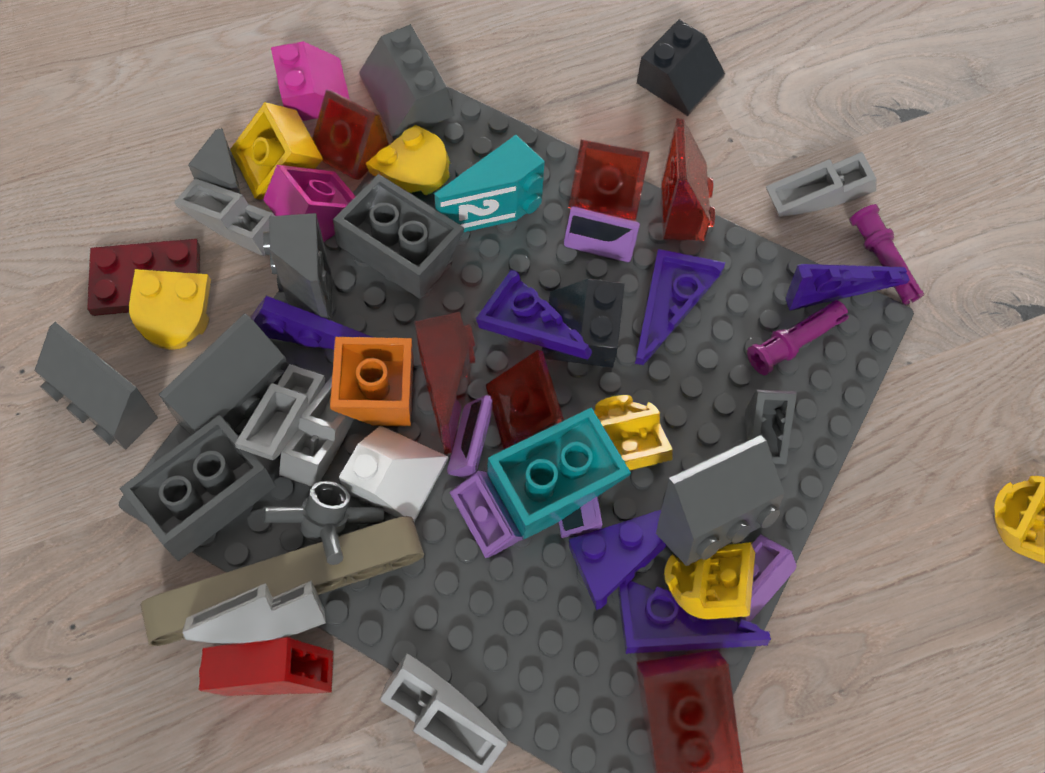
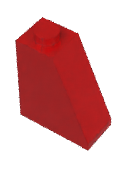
M288 637L202 648L201 665L199 668V691L223 696L332 693L333 651Z

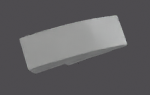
M860 152L835 164H832L831 160L828 159L766 186V190L779 217L826 209L876 191L877 178L863 152Z
M195 178L174 201L179 209L212 231L262 256L266 255L263 246V232H269V216L275 215L272 212L248 204L242 194Z
M289 364L278 384L271 383L237 439L235 443L236 448L270 460L277 458L297 432L299 417L325 385L324 375Z
M332 376L299 417L297 432L281 451L279 476L312 487L315 483L320 482L337 454L354 418L330 409Z
M312 580L275 597H272L265 583L187 617L182 633L186 640L207 643H249L273 640L301 633L325 624V609Z
M408 653L384 686L380 701L415 722L413 732L478 773H487L508 744V739L472 702L442 677Z

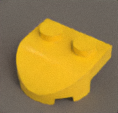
M417 125L405 130L400 137L387 147L379 150L374 157L366 162L370 174L375 177L380 174L408 193L422 191L424 195H428L444 185L450 177L448 168L451 162L442 140L437 135Z
M135 269L129 313L136 329L146 340L158 348L174 350L186 347L187 342L194 339L198 334L202 335L209 323V317L206 314L211 284L209 275Z
M618 395L605 398L595 404L594 412L629 470L673 460V449L660 425V412L652 403L648 402L647 406L633 402L630 395Z
M1030 476L1028 481L1019 482L1014 485L1009 482L999 491L995 500L994 517L997 531L1001 539L1011 550L1045 564V477Z
M751 542L726 545L718 549L712 557L706 560L701 558L688 566L678 557L676 558L675 555L672 554L665 566V581L675 601L683 610L700 619L750 616L755 551Z

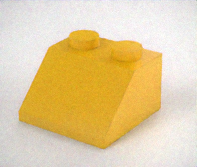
M264 102L230 148L254 198L258 200L264 199L277 165L315 169L323 160L297 110Z

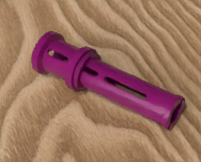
M878 205L866 206L852 215L849 220L851 225L857 226L865 240L863 246L869 252H874L881 266L906 268L910 281L907 284L894 286L902 303L908 305L910 304L909 300L912 303L924 296V292L917 284L893 243L894 232L891 228H886L880 218Z
M838 300L832 301L823 309L805 318L792 328L776 330L767 341L760 345H751L747 349V356L752 367L759 374L768 375L772 372L773 366L783 360H792L796 357L802 346L846 321L849 317L846 315L848 313L846 306Z

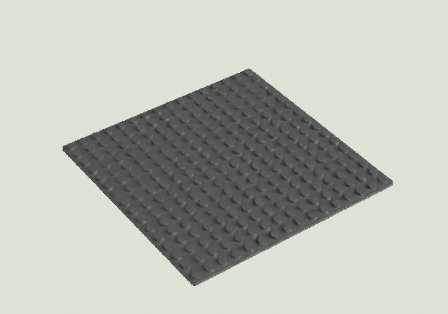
M447 86L454 116L423 129L437 135L442 140L451 162L448 168L450 177L444 185L428 195H424L422 191L411 192L410 194L436 210L434 193L510 138L517 135L545 161L542 202L536 211L531 214L526 213L517 221L463 232L442 276L421 299L336 245L335 235L324 241L331 268L333 322L375 338H412L414 361L411 426L383 427L448 456V460L414 522L424 551V557L408 566L319 594L318 596L325 609L326 623L317 627L392 672L396 670L408 653L442 677L472 702L509 742L561 773H697L757 646L625 654L618 589L616 588L607 597V604L603 608L596 610L569 549V539L578 536L561 538L559 523L525 540L522 539L489 558H485L449 493L467 479L450 475L447 472L465 405L485 395L491 396L492 415L477 470L487 472L488 457L591 407L594 411L595 404L605 398L630 395L633 402L647 406L648 402L652 403L660 412V425L673 449V460L630 470V476L599 495L597 498L602 518V529L661 510L669 478L745 443V410L756 389L795 391L797 395L787 464H775L784 490V496L779 508L780 515L771 526L767 528L760 527L752 531L741 542L736 544L750 542L752 544L761 534L792 551L795 563H797L914 316V311L912 308L877 291L838 299L848 310L846 315L849 317L846 321L802 346L796 357L792 360H783L773 366L771 373L761 375L749 362L747 356L748 347L753 344L760 345L767 341L776 330L792 328L832 302L829 301L789 311L785 297L797 265L818 263ZM368 172L353 194L357 196L375 176ZM571 206L639 222V231L631 261L624 262L565 247L564 239ZM658 249L725 262L721 276L644 365L635 364ZM510 270H515L519 274L521 281L529 288L535 289L538 292L539 298L546 300L548 303L551 291L586 279L625 283L618 349L613 368L542 359V346L481 329L478 326L476 317ZM278 291L273 297L288 304L284 292ZM270 339L285 356L288 366L291 364L324 375L325 384L332 376L334 350ZM251 417L245 418L235 428L234 432L238 437ZM354 419L337 454L324 474L323 480L342 485L339 476L356 446L379 426H373ZM177 424L144 469L186 440L191 434ZM281 454L274 460L255 455L267 470L276 487L194 549L192 553L222 571L229 572L317 544L302 534L300 530L301 523H263L262 521L264 506L301 507L304 500L309 496L310 490L308 485L279 476ZM123 495L119 501V507L125 513L147 525L125 495ZM350 495L348 507H374ZM384 511L383 522L397 518ZM347 523L344 530L338 536L379 523ZM666 545L650 563L636 571L635 577L631 581L656 590V587H660L670 591L665 581L664 571L668 559L672 554L675 555V553ZM789 578L754 617L751 623L765 630ZM740 617L728 618L739 623L741 621Z

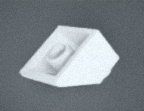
M379 426L358 443L339 479L342 486L347 489L351 496L374 507H382L383 511L397 518L410 516L415 522L441 474L448 456L383 426Z

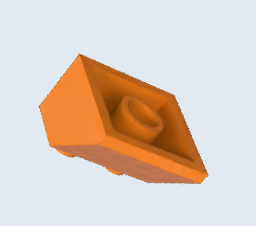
M335 337L330 409L373 426H411L414 361L412 338Z

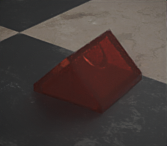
M326 89L312 140L323 158L322 162L355 180H360L369 171L366 162L374 157L379 150L389 145L380 116L336 92Z
M581 139L569 208L571 209V206L636 221L650 152Z
M536 350L485 385L488 396H491L492 410L504 450L564 421L545 357L541 350Z

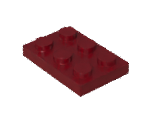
M197 238L90 248L87 310L92 316L129 313L135 269L200 274V244Z

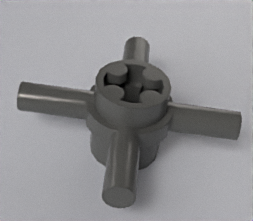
M323 477L320 482L315 483L312 487L309 486V496L304 500L301 507L264 506L262 511L263 523H301L300 530L307 539L316 543H323L326 560L330 565L339 564L343 560L338 535L344 530L347 523H382L384 519L382 507H348L350 494L347 489L336 482L324 481Z

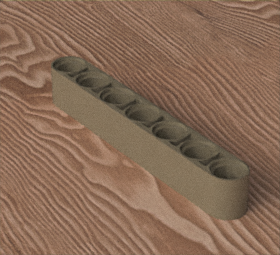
M410 516L398 517L338 536L343 560L336 565L328 564L323 543L320 542L149 597L140 604L148 643L150 646H161L185 639L182 631L187 617L265 583L272 597H275L312 580L319 595L413 564L424 557V551L414 520Z

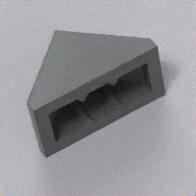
M222 128L216 129L188 166L194 179L196 178L241 194L224 131Z
M756 389L745 410L746 442L761 435L767 441L774 464H787L797 394L795 391Z

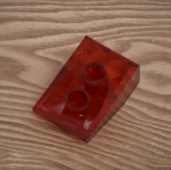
M676 118L661 179L663 239L704 241L708 228L714 227L715 207L709 206V198H712L713 178L708 177L707 163L684 119Z
M460 312L415 321L419 357L444 454L452 453L470 380V364L475 363L473 332L470 324L463 325Z
M718 650L636 662L641 703L654 773H743L729 664Z

